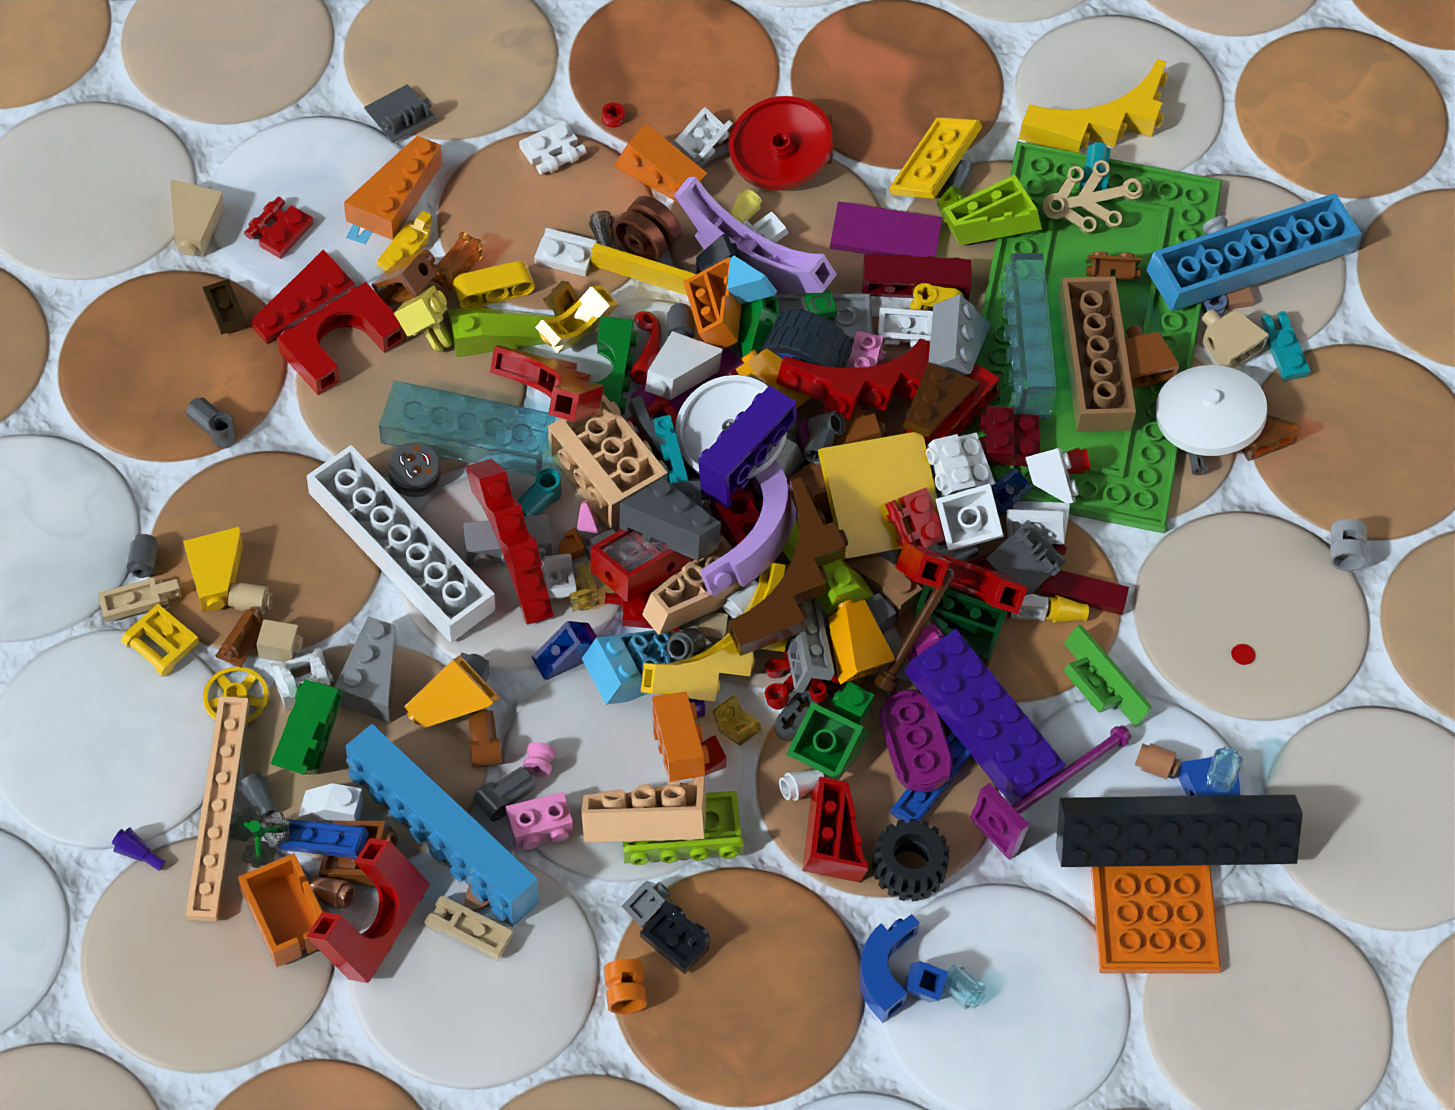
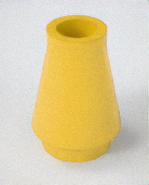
M1058 595L1054 598H1048L1046 620H1052V623L1087 621L1089 615L1088 604H1081Z

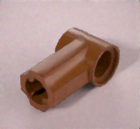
M484 708L469 713L468 722L472 740L470 742L473 768L502 765L500 740L496 736L493 711Z

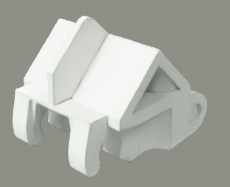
M320 648L314 649L313 653L279 664L275 662L269 664L285 710L293 708L296 702V690L299 684L304 682V679H312L334 686L333 677L327 669ZM307 666L311 667L310 674L295 679L291 674L292 671Z

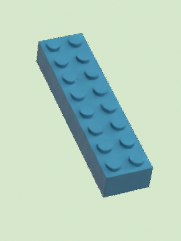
M1333 193L1154 251L1146 270L1172 312L1353 252L1362 233L1337 194Z
M373 724L368 726L345 746L350 779L357 786L362 784L376 804H383L397 824L403 823L417 843L423 842L437 862L441 863L443 861L450 868V873L457 881H464L467 885L470 883L473 886L470 888L471 893L480 902L487 899L492 907V913L501 922L507 921L513 927L539 904L538 878Z

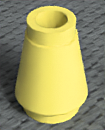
M746 189L743 193L738 194L730 214L743 224L744 221L749 220L761 209L762 199L755 192Z

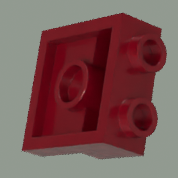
M986 406L985 414H980L979 430H984V437H980V443L988 465L1028 467L1026 457L1040 453V415L1014 414V407Z

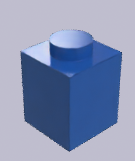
M922 961L911 963L903 989L908 995L927 1002L939 1001L949 972Z

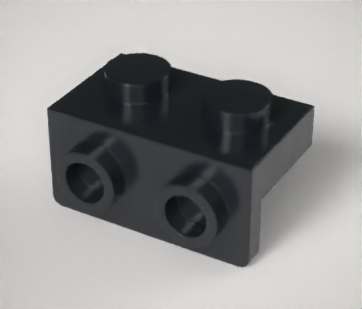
M667 901L660 905V912L640 931V937L684 974L709 950L710 937L707 930L698 923L693 924L686 918L685 912L675 904L670 905Z

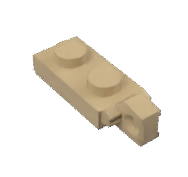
M153 577L99 592L98 597L105 622L149 611L157 604L161 607L169 604L168 601L182 597L177 579L162 582V580H154Z

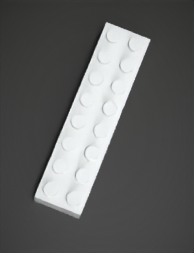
M352 445L307 475L309 494L450 643L495 611V594Z

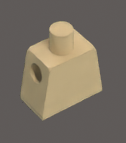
M1211 309L1202 317V321L1208 326L1203 338V344L1218 365L1235 369L1264 350L1269 335L1240 312L1233 310L1221 317L1214 309Z

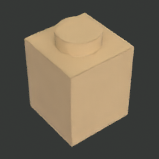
M263 620L257 641L259 658L285 662L294 659L296 653H301L303 637L299 636L298 625Z

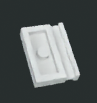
M546 228L534 257V264L586 277L591 264V250L594 243H597V240Z

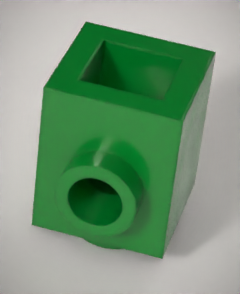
M848 682L844 690L839 689L832 700L834 713L862 726L872 711L874 694Z

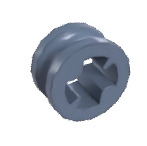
M1224 294L1203 301V312L1206 314L1209 310L1214 309L1221 316L1227 305V297ZM1217 301L1219 304L1212 306L1210 303Z

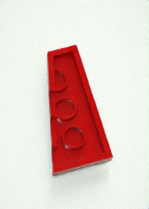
M323 249L251 320V327L266 344H269L277 339L284 330L293 328L308 315L317 313L325 308L329 302L336 301L347 294L350 289L355 287V283Z

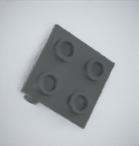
M408 84L364 107L392 143L436 120V117L429 110L431 108L430 101L427 98L424 100L419 98Z
M1028 520L986 558L998 572L1007 574L1028 587L1025 596L1035 591L1051 575H1056L1061 569L1060 566L1066 562L1060 553Z

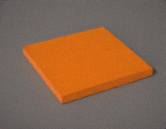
M1210 865L1091 867L1099 973H1220L1221 965Z

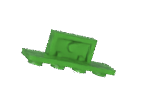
M1082 625L1076 626L1064 642V645L1076 657L1077 661L1068 663L1063 670L1064 673L1099 713L1118 706L1135 727H1138L1152 710V706Z

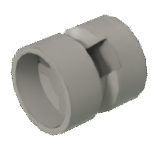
M1342 519L1334 522L1330 527L1331 565L1343 571H1355L1366 566V524L1356 519Z

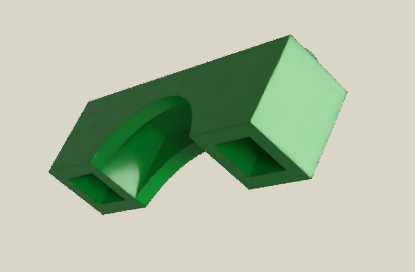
M601 316L597 337V354L610 361L613 370L606 378L593 383L604 385L603 394L610 402L613 401L617 404L621 415H625L627 399L623 398V393L629 392L631 377L626 375L627 369L632 370L634 354L630 353L631 347H636L638 331H633L634 320Z

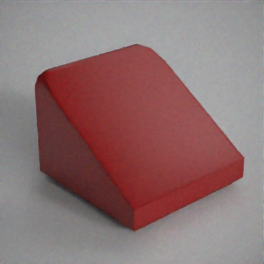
M716 735L703 741L701 746H707L709 763L704 764L705 776L726 768L727 757Z

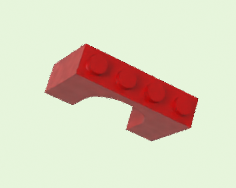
M367 282L358 287H353L341 298L329 302L325 308L315 314L308 315L301 323L293 328L284 330L277 337L279 353L317 395L340 382L338 365L320 346L322 339L329 332L342 327L359 329L365 332L384 353L406 340V333L392 309Z
M906 541L895 567L913 581L937 589L941 588L947 569H952L955 576L949 587L976 596L993 607L1015 614L1019 613L1028 587L1007 574Z
M369 838L354 862L371 879L378 892L379 907L372 925L360 934L343 915L322 912L306 936L348 980L369 983L376 974L381 962L391 950L393 943L408 923V919L422 901L425 892L430 886V883L391 841Z

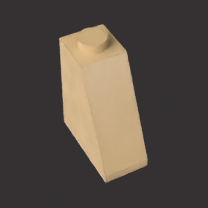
M172 179L170 189L177 250L189 256L203 257L225 209L223 192Z

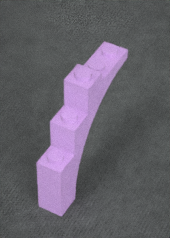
M688 177L674 194L697 228L698 232L695 234V237L704 250L722 234L728 233L731 243H736L739 259L765 274L778 291V294L823 293L837 275L824 254L805 253L789 249L764 238L740 223L714 200L696 177Z

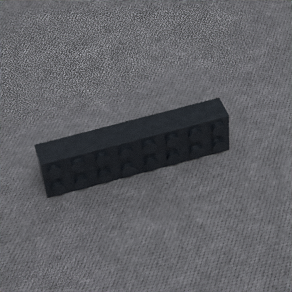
M1295 794L1059 798L1056 851L1061 867L1297 864L1303 812Z

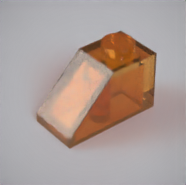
M1267 415L1265 426L1260 435L1251 444L1241 449L1248 462L1296 444L1301 428L1298 424Z

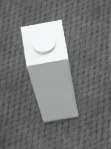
M672 331L648 370L645 391L669 400L673 399L716 374L720 369L723 349Z

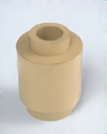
M240 582L238 585H231L228 605L235 607L236 611L243 612L250 607H255L263 615L265 610H270L273 594L268 592V586Z

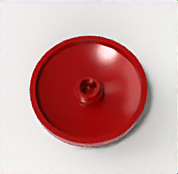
M794 96L771 97L752 105L737 119L729 137V153L734 168L748 183L766 190H788L809 182L824 169L832 154L833 133L825 113L812 102Z

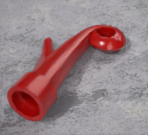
M640 311L635 315V323L641 330L650 332V336L639 360L633 365L630 377L636 384L646 385L648 370L660 352L662 329L659 320L654 314L648 311Z

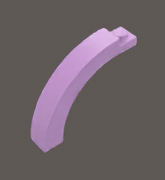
M776 460L766 470L751 478L756 492L763 498L762 511L754 528L734 549L700 570L706 589L713 597L736 582L744 587L757 578L775 561L790 538L795 522V507L784 471Z

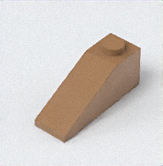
M877 554L844 560L862 576L874 595L879 593L885 600L892 602L896 609V619L898 621L917 608L922 588L915 581L895 568L896 565Z

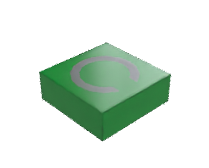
M826 290L823 293L804 294L807 311L821 315L826 319L837 317V309L831 290Z

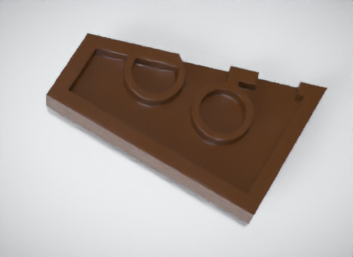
M928 362L903 428L929 438L947 420L948 416L956 408H959L970 394L977 390L980 382Z

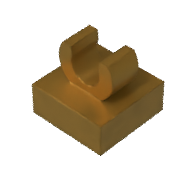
M561 281L555 288H552V292L547 297L543 298L547 308L552 309L555 316H560L579 300L568 281Z

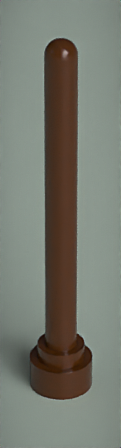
M947 569L941 588H934L895 655L896 660L890 664L887 671L883 670L881 675H877L873 682L875 686L891 695L894 694L898 687L896 684L898 673L955 576L952 569Z

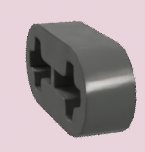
M809 691L795 694L778 715L775 732L780 739L785 741H792L809 708L805 707L800 713V703L805 704L809 702L811 704L813 702L818 705V702H814L811 699ZM794 719L793 728L783 729L784 724L788 725Z

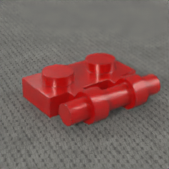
M278 196L273 202L269 201L263 207L264 211L258 218L254 217L249 222V227L244 231V235L248 239H253L258 234L261 236L258 240L259 247L281 259L313 225V217L292 205L285 212L282 211L281 208L285 205V201ZM271 218L276 220L271 227L266 226Z
M927 487L898 498L902 506L901 510H899L895 500L885 503L889 513L886 516L889 523H893L898 536L896 541L899 547H903L905 541L909 543L916 541L918 546L927 548L946 540L942 524ZM904 517L907 518L912 533H908L903 520Z

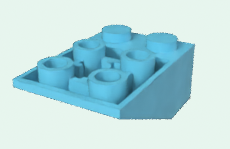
M655 630L597 637L582 657V660L606 705L629 702L648 694L640 692L644 663H670L678 661L672 658L667 651V643L670 639L667 632L658 635Z

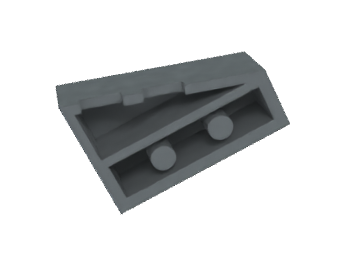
M663 478L620 503V529L628 531L630 528L643 534L644 539L651 541L655 538L667 543V548L698 561L719 548L721 523Z

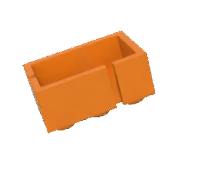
M295 853L238 877L242 895L276 968L302 957L301 951L304 949L307 954L318 950L306 936L322 913V910L308 880L306 881L305 874Z

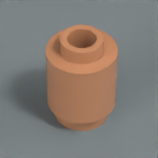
M1142 743L1135 765L1141 767V771L1167 780L1169 775L1175 776L1180 760L1175 758L1177 752L1150 743V746Z

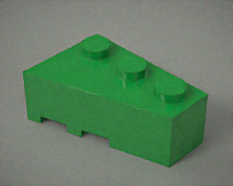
M304 679V682L300 683L296 690V702L288 716L285 729L270 764L303 775L319 774L345 690L316 680Z

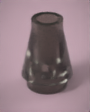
M603 210L593 213L590 216L589 226L598 244L615 249V236L613 234L615 218L611 216L609 211Z

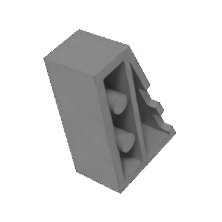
M961 294L933 305L929 362L965 376L972 372L991 323Z

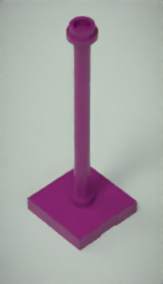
M1123 725L1115 726L1110 730V737L1012 806L991 783H988L981 788L970 819L1004 856L1010 860L1018 854L1029 828V824L1020 814L1117 745L1120 747L1128 745L1129 740H1131L1130 731Z

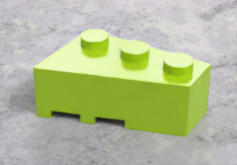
M1015 174L943 208L948 228L959 246L1042 230L1038 210Z

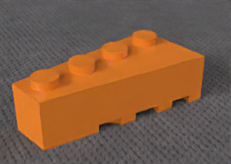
M417 135L344 201L346 222L393 240L442 165L441 145Z

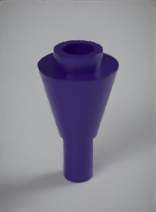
M131 827L126 830L120 829L112 840V844L115 846L113 849L114 853L141 862L144 861L158 871L162 869L166 862L151 852V849Z

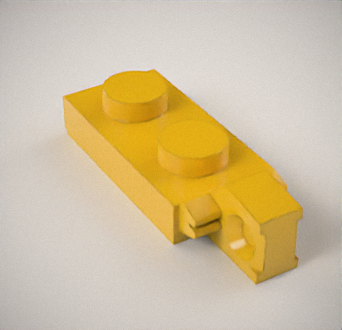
M422 211L417 216L415 222L410 220L405 224L378 258L377 267L387 271L401 258L421 252L429 242L428 237L431 234L429 228L433 225L432 215Z

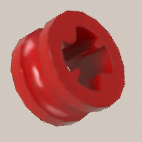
M615 102L605 104L601 117L603 124L610 128L621 126L625 120V108ZM610 113H616L617 117H611Z

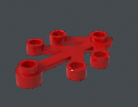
M826 626L825 630L834 672H837L830 626ZM786 647L784 652L786 659H770L765 663L768 677L778 678L783 674V671L790 670ZM792 674L783 684L774 683L765 689L764 694L768 706L775 710L786 707L789 702V694L794 690ZM837 674L833 675L830 680L831 682H839ZM811 678V686L809 687L811 699L814 702L824 701L828 696L825 684H823L822 679Z

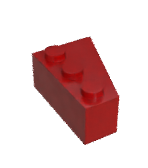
M819 777L812 789L802 871L860 883L869 868L867 860H864L862 838L861 834H858L855 821L856 813L848 782Z

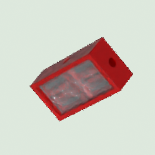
M629 528L628 531L621 529L591 546L590 572L626 602H629L682 571L687 563L693 562L695 559L667 548V543L655 538L651 541L644 539L642 533Z

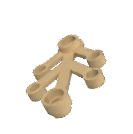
M1099 160L1094 164L1093 173L1078 196L1067 198L1074 185L1079 183L1084 176L1081 167L1073 166L1069 169L1067 179L1060 191L1048 195L1043 202L1042 208L1048 218L1053 220L1065 218L1080 227L1083 233L1090 234L1097 226L1096 220L1090 216L1083 218L1073 211L1072 208L1082 207L1105 221L1108 227L1116 228L1122 222V215L1118 211H1108L1097 203L1121 197L1127 201H1136L1143 193V185L1139 180L1131 178L1126 180L1122 186L1093 192L1101 178L1105 177L1109 172V164L1106 161ZM1098 165L1104 166L1105 172L1099 173L1096 167ZM1077 171L1080 174V178H1072L1071 172ZM1131 184L1135 185L1137 192H1130L1128 186ZM1053 202L1060 203L1061 208L1059 210H1055L1052 208L1051 204ZM1112 215L1116 216L1118 223H1111L1109 217ZM1089 221L1092 223L1093 228L1086 229L1083 223Z

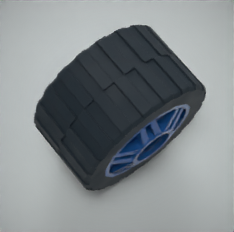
M790 309L778 315L761 351L767 348L782 359L788 356L806 363L844 368L852 352V343L840 327L825 317L810 311Z

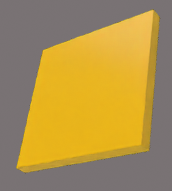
M912 432L818 450L833 522H835L838 530L842 529L848 540L845 557L842 560L902 549V546L899 547L896 541L898 536L893 523H889L886 515L889 513L885 503L895 500L899 510H901L902 506L898 498L927 487L940 519L936 503V489L926 455L927 449L923 435ZM904 517L903 520L908 533H912L907 518Z

